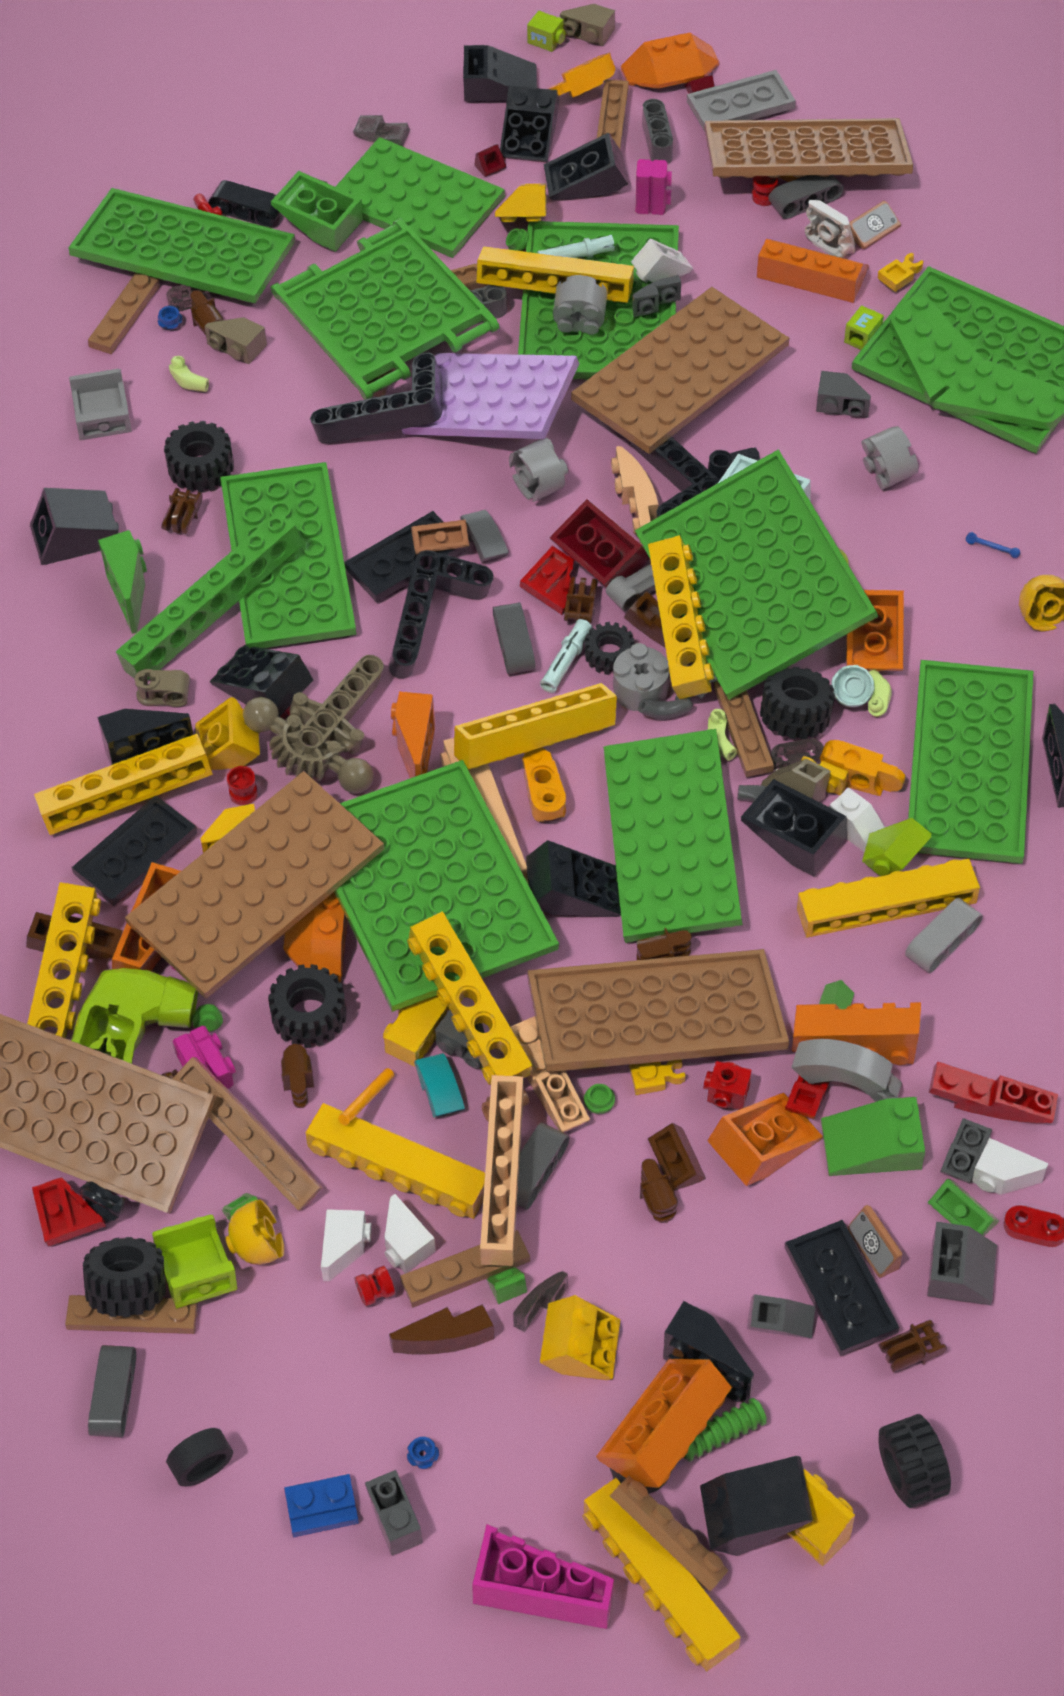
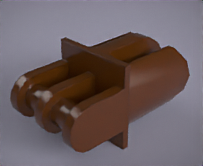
M193 291L190 294L193 326L198 325L206 336L205 325L211 322L223 321V317L215 307L214 298L207 300L201 291Z
M175 488L172 496L169 495L170 505L162 521L161 528L169 531L172 526L173 532L180 533L182 530V534L186 535L193 518L198 519L197 513L202 503L203 494L200 492L192 494L190 490L181 492L179 488Z
M571 577L564 621H568V619H576V621L583 619L592 624L598 584L597 579H592L588 596L586 595L587 578L580 579L578 594H575L576 577Z
M664 928V934L638 940L636 959L647 960L690 956L691 934L686 930L668 934L667 928Z
M292 1044L283 1052L281 1060L282 1082L284 1091L291 1090L294 1106L296 1108H304L308 1104L307 1088L314 1087L312 1062L307 1054V1050L303 1046Z
M648 1158L641 1165L640 1199H644L649 1212L656 1221L668 1223L674 1218L678 1205L677 1197L670 1183V1173L662 1175L656 1161Z
M932 1320L925 1321L916 1326L911 1324L910 1330L878 1344L881 1352L886 1353L885 1358L891 1364L890 1368L893 1373L920 1361L922 1365H925L927 1360L947 1351V1346L939 1341L941 1337L939 1332H934L932 1328L934 1326ZM924 1332L926 1336L921 1338L919 1334ZM931 1344L932 1349L927 1350L926 1346Z

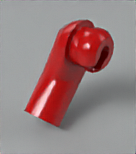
M198 193L194 196L193 201L198 210L223 216L221 208L219 206L211 208L203 194Z

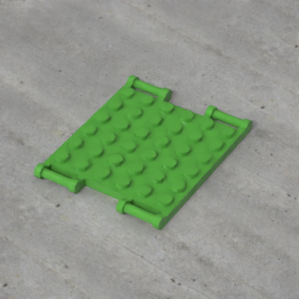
M401 218L394 221L392 226L373 236L357 240L360 252L322 271L314 263L308 266L306 271L281 284L275 283L270 286L273 296L280 300L358 389L364 400L373 398L374 393L400 379L406 380L410 378L411 372L404 362L441 342L446 341L451 350L456 353L462 349L463 345L489 331L493 333L500 329L499 323L492 313ZM483 320L484 323L474 327L473 329L461 334L458 337L456 336V334L466 330L467 328ZM393 368L396 369L395 371L383 376L382 378L370 383L369 385L367 384V382L388 372L389 370Z

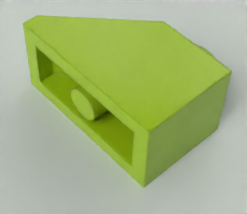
M913 818L869 833L862 862L880 876L903 870L928 842L932 833Z

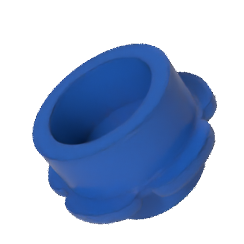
M165 306L159 311L158 325L160 327L172 330L182 323V315L179 314V310L176 307Z
M417 1437L408 1445L409 1453L407 1454V1460L412 1466L427 1469L433 1465L434 1461L438 1460L439 1449L435 1447L434 1441L430 1438ZM425 1451L426 1454L424 1456H421L420 1452Z

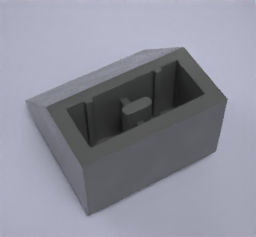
M936 1222L932 1239L927 1296L991 1305L997 1244L969 1226Z

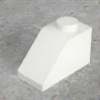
M652 239L644 245L631 261L637 269L636 275L644 282H656L675 275L680 277L693 270V267L681 252Z
M847 788L829 806L847 816L846 839L863 852H865L869 833L885 828L872 805L850 788Z
M989 1138L975 1167L972 1183L977 1184L980 1189L986 1192H995L999 1195L1042 1183L1048 1163Z
M394 1194L390 1197L385 1231L386 1251L384 1254L393 1267L399 1266L406 1274L436 1252L435 1239L397 1195Z
M327 1209L321 1261L323 1281L332 1280L364 1254L365 1242L371 1241V1223H366L365 1211Z

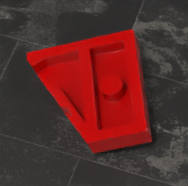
M551 546L520 580L519 587L562 615L565 611L574 560L554 546Z
M62 1177L32 1187L44 1241L48 1247L106 1227L103 1218Z

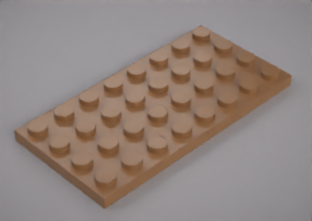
M900 118L705 121L704 131L713 177L718 176L724 179L731 176H743L745 178L768 176L777 178L786 175L794 177H804L806 175H818L820 177L843 175L851 177L856 174H867L869 176L892 174L902 176L913 173V162Z
M710 287L571 392V400L650 454L789 346L790 338L714 287Z
M303 771L135 908L125 919L129 926L207 999L384 850V843Z
M764 949L528 970L527 979L546 1072L786 1050L789 1046L788 1035Z
M0 1014V1148L84 1181H93L102 1188L170 1214L217 1096Z

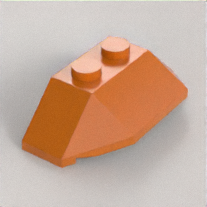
M688 32L644 42L621 65V71L625 80L629 81L631 86L637 84L642 87L659 89L706 77L714 68L719 66V60L711 45Z
M334 892L285 932L283 949L297 967L304 964L305 968H310L311 964L318 966V970H321L323 967L327 968L330 975L334 973L338 977L339 983H341L348 919Z

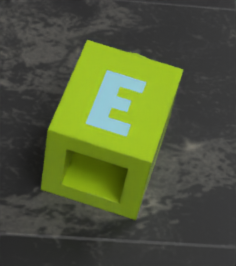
M538 10L527 24L528 44L553 52L565 39L566 32L564 30V19Z
M861 305L846 324L844 343L862 350L883 324L884 315Z

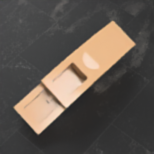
M616 446V458H611L612 473L618 476V478H615L616 494H621L622 505L629 504L630 514L635 513V518H632L633 533L636 534V529L656 519L659 504L653 485L645 470L622 446Z
M535 1016L511 1026L510 1028L533 1065L527 1079L559 1131L564 1133L589 1122L590 1118L566 1071L546 1072Z

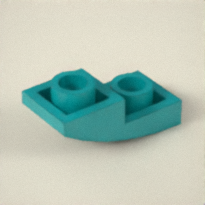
M444 1053L414 1061L422 1091L426 1090L433 1118L465 1109L456 1079Z

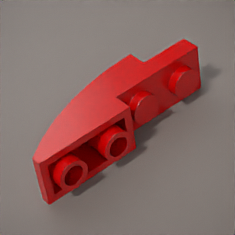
M938 1061L934 1065L929 1088L930 1094L955 1101L954 1108L974 1114L1018 1122L1052 1123L1058 1099L1057 1093L1002 1075L994 1080Z

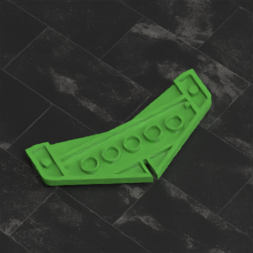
M919 291L891 314L890 329L928 404L930 405L934 402L933 408L1039 429H1051L1064 419V388L982 358L932 301Z

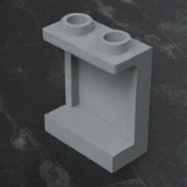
M121 369L69 377L80 440L132 432Z

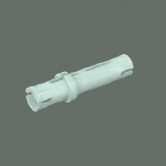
M612 235L591 240L589 237L584 238L582 242L541 251L538 250L537 253L569 258L587 257L589 259L593 258L595 254L615 251V246H612L614 244Z
M578 619L569 636L562 640L560 651L540 681V686L543 690L549 693L556 692L559 683L568 671L576 655L581 654L585 637L592 628L589 622Z

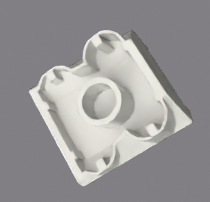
M809 200L806 215L811 223L805 227L806 237L813 242V245L830 255L842 258L845 255L855 253V241L848 217L820 200Z

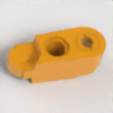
M610 52L561 73L564 81L548 89L557 90L558 96L569 92V95L574 98L604 84L603 81L612 77L616 70Z
M830 740L826 742L820 755L821 762L824 761L848 771L846 787L881 796L883 790L889 792L901 790L906 778L904 772L898 769V767L882 762L883 754L844 741Z
M543 747L525 753L524 757H522V765L530 809L534 820L541 822L563 818L566 815V794L551 753Z

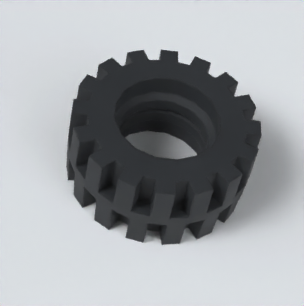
M605 622V626H602L601 623L597 624L596 629L591 628L589 634L585 637L586 662H589L591 668L595 667L596 672L604 671V674L609 675L613 671L616 658L635 644L632 632H627V627L624 625L620 628L619 623L616 622L614 625H610V622ZM605 644H613L620 649L608 653L599 648Z

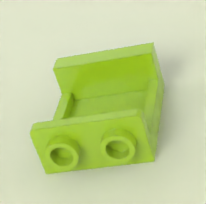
M212 1214L197 1217L174 1226L164 1227L152 1233L153 1243L156 1245V1248H160L162 1256H164L165 1280L176 1309L238 1290L234 1266L231 1260L228 1261Z

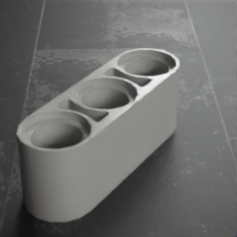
M956 898L912 940L905 951V956L926 972H933L977 929L983 919V915L961 898Z

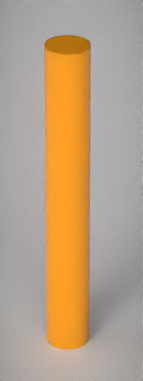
M389 1068L384 1069L339 1115V1122L343 1125H348L393 1079L394 1072Z

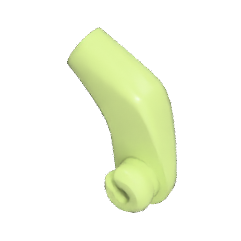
M174 356L171 359L169 371L179 386L188 390L208 391V378L192 373L185 365V359L182 356Z
M871 670L869 673L874 680V691L871 699L868 701V711L872 716L880 717L887 712L892 689L889 682L877 670Z
M714 709L708 718V730H717L720 755L730 761L736 756L737 749L725 735L727 727L725 712L722 709Z

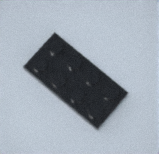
M432 511L344 562L345 569L377 603L409 584L412 569L418 555L415 554L411 527L443 523V521ZM465 547L435 552L455 557L464 552ZM422 566L424 569L430 570V568Z
M154 796L71 867L73 874L89 887L95 888L96 893L114 906L145 879L151 862L160 865L197 834V829L194 824L162 799Z
M843 1220L785 1242L784 1248L840 1356L899 1332L900 1327Z

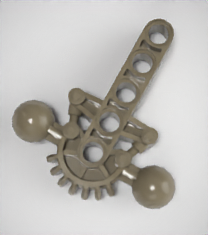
M375 655L363 656L323 704L307 698L304 693L298 692L294 694L290 707V716L287 718V721L279 717L277 705L272 700L265 697H255L248 701L243 709L244 722L255 732H268L270 730L278 735L270 740L269 747L272 750V759L277 760L278 768H286V775L294 773L297 777L304 771L311 778L315 777L320 782L324 777V772L331 769L338 774L340 786L345 791L353 794L363 793L370 788L374 781L372 766L363 759L350 758L346 760L339 754L342 752H349L351 754L359 752L364 733L360 729H355L348 721L377 688L384 664Z

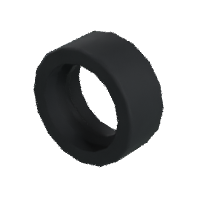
M208 1428L194 1433L174 1447L169 1453L166 1463L178 1484L187 1487L201 1483L222 1470L231 1460L233 1450L220 1429Z

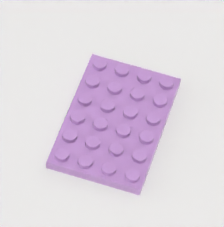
M436 353L435 358L442 375V415L439 420L433 423L404 428L401 431L405 435L545 439L580 363L577 356Z

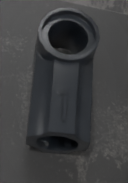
M756 447L732 453L725 450H716L709 456L708 470L721 480L738 454L757 461L760 460V455Z

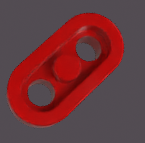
M1022 1205L1011 1207L1005 1214L1003 1226L1006 1233L1012 1238L1047 1247H1057L1064 1242V1218L1058 1214ZM1016 1217H1023L1026 1221L1019 1222L1016 1220ZM1047 1225H1055L1057 1230H1050Z

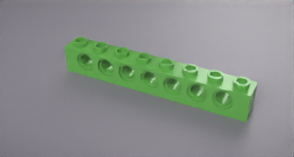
M278 512L270 517L115 651L124 671L135 678V675L143 669L160 670L302 546L296 525Z

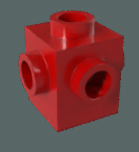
M716 1061L713 1072L707 1071L703 1089L708 1090L707 1102L713 1103L720 1108L730 1107L738 1110L744 1108L751 1084L752 1070L740 1067L733 1062L723 1063Z

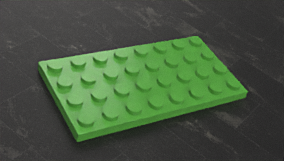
M111 188L69 246V255L246 302L256 303L294 245L295 234Z
M326 462L220 477L231 551L276 512L296 525L302 542V546L239 600L246 646H249V648H269L357 635Z
M930 660L920 661L908 819L913 818L932 834L931 838L918 853L1023 864L1034 671Z
M709 729L603 746L625 943L664 934V928H667L669 934L681 930L694 933L743 925L717 730Z

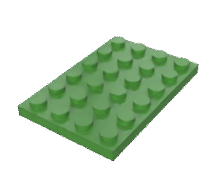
M381 137L374 142L335 186L362 199L364 221L386 229L392 226L394 221L401 218L430 249L454 258L505 197V189Z

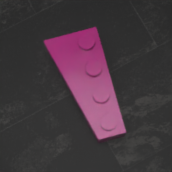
M486 1524L472 1584L473 1604L607 1629L613 1601V1578L574 1561L568 1563L557 1558L556 1554L551 1551L536 1549L525 1544V1540L514 1535L512 1538L498 1532V1528Z

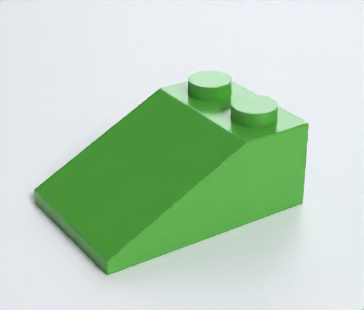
M298 171L271 201V205L314 242L335 252L363 221L361 198L301 171Z
M130 530L100 539L98 542L106 577L133 634L138 631L145 589L143 573L147 572V568L141 556L144 555L140 540H134Z
M916 1097L883 1099L821 1118L829 1176L922 1170L925 1146Z

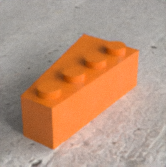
M151 862L132 911L181 872V870ZM126 923L112 958V969L129 968L151 972L162 956Z
M910 1002V1008H896L895 1003H883L882 1008H866L864 1003H853L846 1009H839L836 1004L796 1005L792 1051L796 1052L799 1042L832 1039L870 1049L895 1065L914 1064L920 1030L921 1002Z

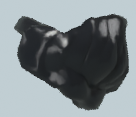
M93 1181L85 1183L80 1188V1195L103 1218L105 1224L116 1220L123 1214L124 1197L121 1198L118 1195H113L110 1191L103 1189Z

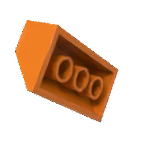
M766 239L758 255L757 278L854 303L869 265Z
M668 1359L596 1455V1458L625 1478L630 1476L645 1487L660 1488L669 1479L670 1472L678 1461L688 1453L689 1446L697 1435L704 1431L707 1421L715 1410L723 1405L725 1397L732 1387L710 1360Z

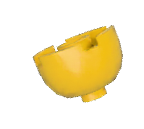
M1052 574L1038 575L1030 579L1022 588L1018 603L1020 613L1033 629L1051 631L1057 628L1054 626L1055 624L1060 623L1062 620L1064 621V580Z
M263 1200L251 1201L236 1210L230 1218L228 1225L229 1235L226 1236V1243L232 1254L237 1253L242 1260L255 1265L270 1263L284 1255L282 1234L280 1232L275 1235L272 1224L277 1223Z

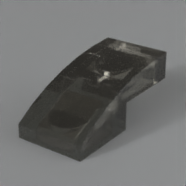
M360 115L353 130L354 136L374 143L381 137L402 147L410 132L408 123H385L383 115Z
M564 1271L558 1272L536 1286L513 1312L514 1327L525 1332L541 1307L547 1310L548 1303L560 1300L568 1288V1273Z

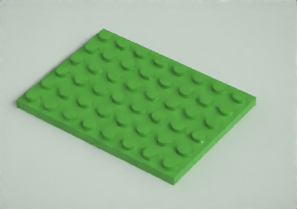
M528 221L526 252L537 253L538 250L541 251L582 242L584 238L589 237L591 240L608 235L613 237L614 244L612 246H615V251L595 254L593 258L589 259L587 257L577 259L634 266L631 261L650 239L678 251L679 225ZM634 267L633 289L628 303L607 300L602 326L599 327V331L596 334H587L579 330L578 332H562L558 329V324L553 318L555 293L523 289L518 355L577 356L580 364L573 379H589L676 314V301L659 304V312L633 317V294L653 283L641 280L636 275L637 269Z
M930 266L926 268L891 312L892 314L919 291L932 301L982 358L1064 388L1063 325ZM890 314L852 361L851 369L928 404L890 329ZM942 410L1034 453L1039 451L1056 428L1055 426L1051 429H1039Z
M779 449L635 530L649 557L648 544L680 535L684 544L690 545L693 560L689 561L690 568H694L697 578V584H694L693 587L694 592H698L701 600V608H697L698 615H702L706 631L702 632V638L707 640L710 655L706 656V660L711 664L713 673L728 700L766 680L768 676H773L775 673L782 671L878 617L876 610Z
M463 760L340 803L384 843V850L335 890L334 893L392 1012L437 995L438 988L433 980L429 981L426 978L422 969L423 962L419 955H413L408 946L407 939H409L411 926L442 911L481 978L559 950L558 940ZM440 947L430 949L435 955H443L445 953ZM454 972L445 974V977L450 981L460 979Z

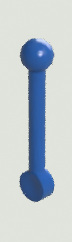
M969 532L965 538L969 544L976 542L1009 553L1013 558H1018L1021 553L1016 547L1011 549L978 538L974 532Z

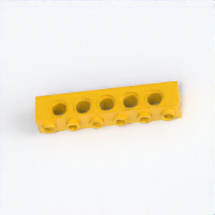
M680 535L650 543L648 547L672 688L679 700L711 692L710 680H714V673L711 664L707 663L706 656L710 655L707 640L702 638V632L706 631L702 615H698L697 608H701V600L698 592H694L693 585L697 584V578L694 568H690L689 561L693 560L690 545H685Z
M194 734L35 793L34 796L48 833L52 835L211 776L213 773L198 734Z
M59 882L27 1024L42 1030L47 1027H55L58 1029L55 1035L65 1039L68 1029L73 1030L76 1012H72L74 1001H79L81 997L82 983H79L81 972L85 973L87 970L89 956L85 955L87 944L92 945L95 927L91 926L93 916L98 917L101 907V899L97 898L95 888ZM73 914H81L83 916L77 923L68 921V918ZM66 942L77 944L71 951L61 949ZM60 970L70 971V975L66 979L59 980L55 978L56 973ZM55 998L64 1000V1003L59 1008L48 1006L50 1001Z
M443 911L411 926L409 939H407L408 946L413 955H419L423 962L422 969L426 978L429 981L433 980L438 988L437 996L444 1007L448 1006L453 1014L451 1019L456 1030L459 1033L463 1032L468 1040L466 1045L471 1056L474 1059L478 1058L483 1066L481 1071L486 1082L491 1085L492 1075L521 1076L523 1078L529 1076L533 1065ZM440 947L445 953L443 955H435L430 949ZM454 972L460 979L450 981L445 977V974ZM470 998L474 1001L475 1005L466 1007L459 1000ZM483 1023L489 1027L490 1031L481 1033L475 1029V1025ZM493 1049L501 1050L505 1057L496 1059L491 1056L490 1051Z

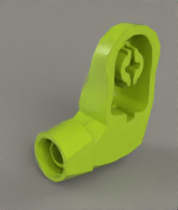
M129 968L105 970L100 974L81 1007L71 1041L132 1064L134 1051L144 1036L146 1025L158 1023L159 1026L191 1027L199 992L189 982L171 976L165 977L148 970Z

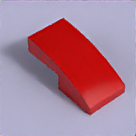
M799 1075L793 1085L785 1110L815 1119L831 1081L809 1084Z

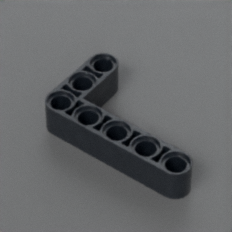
M422 353L415 357L412 363L411 391L325 407L314 411L311 414L310 421L318 441L324 444L430 424L439 420L442 415V375L435 356L432 353Z
M672 436L650 454L629 441V444L681 491L658 507L656 518L718 484L720 481Z
M428 550L421 551L417 555L389 661V671L394 677L398 679L408 678L413 672L434 589L471 599H483L487 596L493 581V573L487 566ZM422 566H426L430 568V570L424 569ZM448 573H452L457 577H452ZM475 580H476V581H480V582H482L483 584H478V583L475 582ZM416 589H421L425 593H420ZM410 612L417 613L419 616L411 615ZM404 636H410L413 640L406 639ZM398 659H403L408 663H401L398 661Z

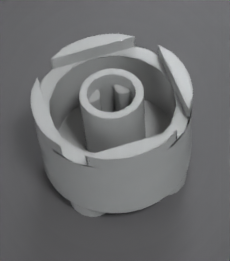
M583 275L567 277L566 282L562 284L560 281L556 287L553 318L558 324V329L562 332H578L579 330L582 333L596 334L604 322L608 294L606 287L603 284L600 287L596 284V279Z
M890 427L861 441L867 456L863 458V463L869 473L875 472L876 481L881 490L918 473L916 455L910 456L908 447L912 445L900 427Z
M545 438L535 441L511 453L509 456L510 468L514 466L517 473L513 475V479L525 498H533L532 502H536L564 487V475L568 473V468L564 460L558 459L550 439Z
M636 643L616 658L613 665V690L620 705L629 710L638 711L639 703L643 699L666 700L669 690L670 672L668 660L662 653L653 648L646 647L642 643Z

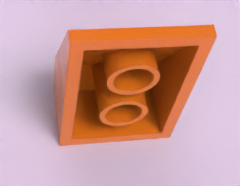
M864 590L878 617L846 634V666L858 665L867 670L903 671L904 590Z
M399 691L397 703L392 702L391 719H393L392 736H397L398 750L409 777L413 778L428 772L435 733L434 701L432 694Z
M784 1092L722 1116L707 1140L746 1186L767 1178L815 1145L823 1137L805 1116L785 1110L788 1096Z

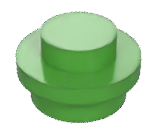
M518 228L511 230L506 238V245L509 250L523 251L528 241V232Z
M204 1004L196 1009L192 1021L195 1028L206 1026L208 1031L211 1032L217 1030L222 1025L223 1016L216 1006Z
M594 1084L586 1091L584 1103L589 1111L603 1114L613 1108L615 1095L607 1085Z

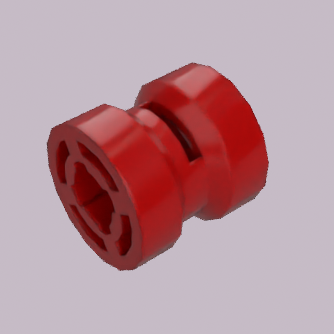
M755 176L753 178L752 200L754 203L760 206L771 205L769 194L777 187L778 177Z
M237 766L231 769L227 774V785L231 801L237 805L251 804L258 795L254 771L246 766Z
M384 1265L374 1269L372 1274H361L354 1277L358 1293L365 1307L374 1304L376 1299L380 1297L389 1298L396 1295L393 1282Z

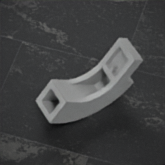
M813 1039L799 1042L791 1067L809 1084L825 1081L847 1083L861 1089L876 1102L883 1099L898 1098L902 1083L891 1073L893 1064L889 1060L870 1049L840 1040Z

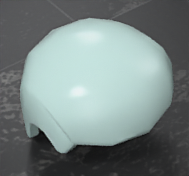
M858 665L842 667L835 673L831 681V685L834 687L835 699L845 707L856 708L862 706L870 699L874 691L873 677L867 669Z

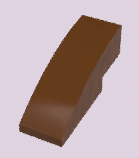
M646 591L629 608L624 618L639 631L665 648L658 601Z
M39 912L35 913L27 934L26 948L44 952L52 916ZM74 916L68 918V921L71 923H77L81 920V918ZM92 922L91 926L95 927L92 945L87 944L85 955H88L89 958H113L122 935V930ZM66 942L61 949L71 951L77 944Z
M483 1304L456 1317H453L449 1308L446 1307L389 1334L393 1353L412 1355L456 1352L495 1339L494 1325Z

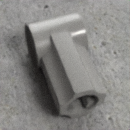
M648 565L628 578L623 576L616 577L608 584L606 594L622 611L627 612L646 591L651 593L656 590L652 566Z

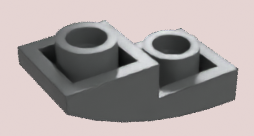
M679 275L653 282L633 294V317L659 312V304L681 300V280Z
M486 509L461 515L460 519L466 520L469 542H474L481 563L505 557L509 553L498 527Z
M962 1118L940 1172L970 1184L975 1167L990 1138L992 1129Z

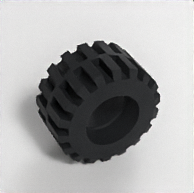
M192 421L188 425L182 424L178 426V430H173L170 433L171 437H167L165 440L164 452L168 474L172 482L177 483V486L181 489L186 487L191 492L194 490L204 492L205 489L211 491L217 485L222 486L220 477L230 476L231 472H233L234 461L230 437L222 427L217 428L215 423L206 424V421L194 423Z
M787 667L773 676H768L764 684L760 707L762 722L764 725H768V729L772 732H778L777 735L782 737L788 736L790 739L800 738L801 740L807 739L809 736L814 738L818 736V733H823L826 727L829 726L835 698L834 687L830 685V681L827 678H822V674L812 672L808 668L800 669L799 667H793L789 669Z
M304 964L298 965L297 970H293L291 967L286 970L285 976L280 974L276 978L277 984L272 983L270 988L271 994L268 995L272 1024L276 1033H281V1039L285 1042L291 1039L292 1044L302 1043L304 1048H311V1044L317 1043V1046L324 1045L323 1040L325 1039L330 1042L335 1038L334 1032H341L343 1029L342 1023L346 1021L347 1012L342 983L338 981V977L334 973L330 975L329 969L323 967L321 970H318V966L311 964L310 968H305ZM305 1000H316L322 1003L318 1009L311 1012H299L293 1009L296 1004Z
M118 1237L113 1238L111 1241L99 1243L100 1246H94L90 1249V1253L85 1255L83 1262L86 1302H89V1306L92 1309H97L98 1313L109 1314L110 1317H130V1315L144 1314L143 1311L152 1310L155 1308V1304H160L163 1300L162 1296H165L166 1292L164 1256H162L160 1248H156L154 1243L146 1242V1239L142 1238L133 1239V1237L119 1239Z
M921 1414L896 1421L879 1429L878 1443L885 1471L895 1493L907 1507L913 1508L949 1494L951 1476L943 1447L933 1427Z

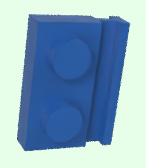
M350 1474L284 1487L293 1538L359 1524Z

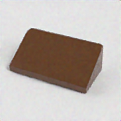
M672 1122L648 1138L664 1175L670 1173V1183L674 1191L706 1179L682 1127Z

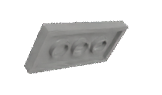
M777 70L687 94V103L703 130L705 121L754 120L794 109L796 102Z

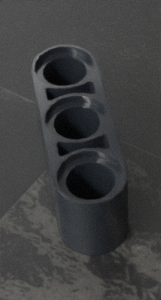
M227 180L219 183L209 199L211 208L219 206L223 215L265 227H271L280 215V212L271 205V201L276 196L275 194Z

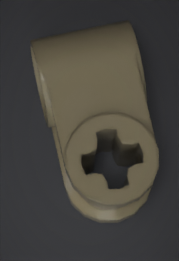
M143 669L135 675V685L138 688L136 696L140 704L145 706L182 707L187 703L190 677L186 672L182 670ZM147 691H148V694H149V698H146V692H147Z

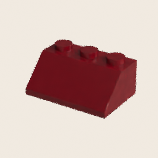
M588 499L549 537L552 542L605 587L616 577L623 576L628 578L638 572L650 560L644 547Z

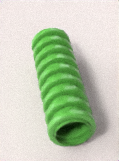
M751 1398L748 1404L743 1402L740 1404V1408L733 1407L730 1413L724 1411L722 1412V1417L717 1415L713 1417L712 1422L708 1420L704 1431L697 1435L689 1446L688 1453L684 1459L691 1462L694 1460V1456L701 1457L704 1451L709 1453L712 1451V1447L719 1448L722 1442L725 1444L729 1443L730 1438L738 1439L740 1433L743 1435L748 1434V1429L756 1430L758 1424L760 1426L766 1425L767 1417L760 1402L755 1398Z

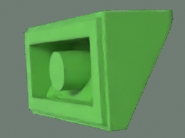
M946 1179L927 1202L951 1224L969 1226L983 1236L999 1222L993 1214L951 1179Z

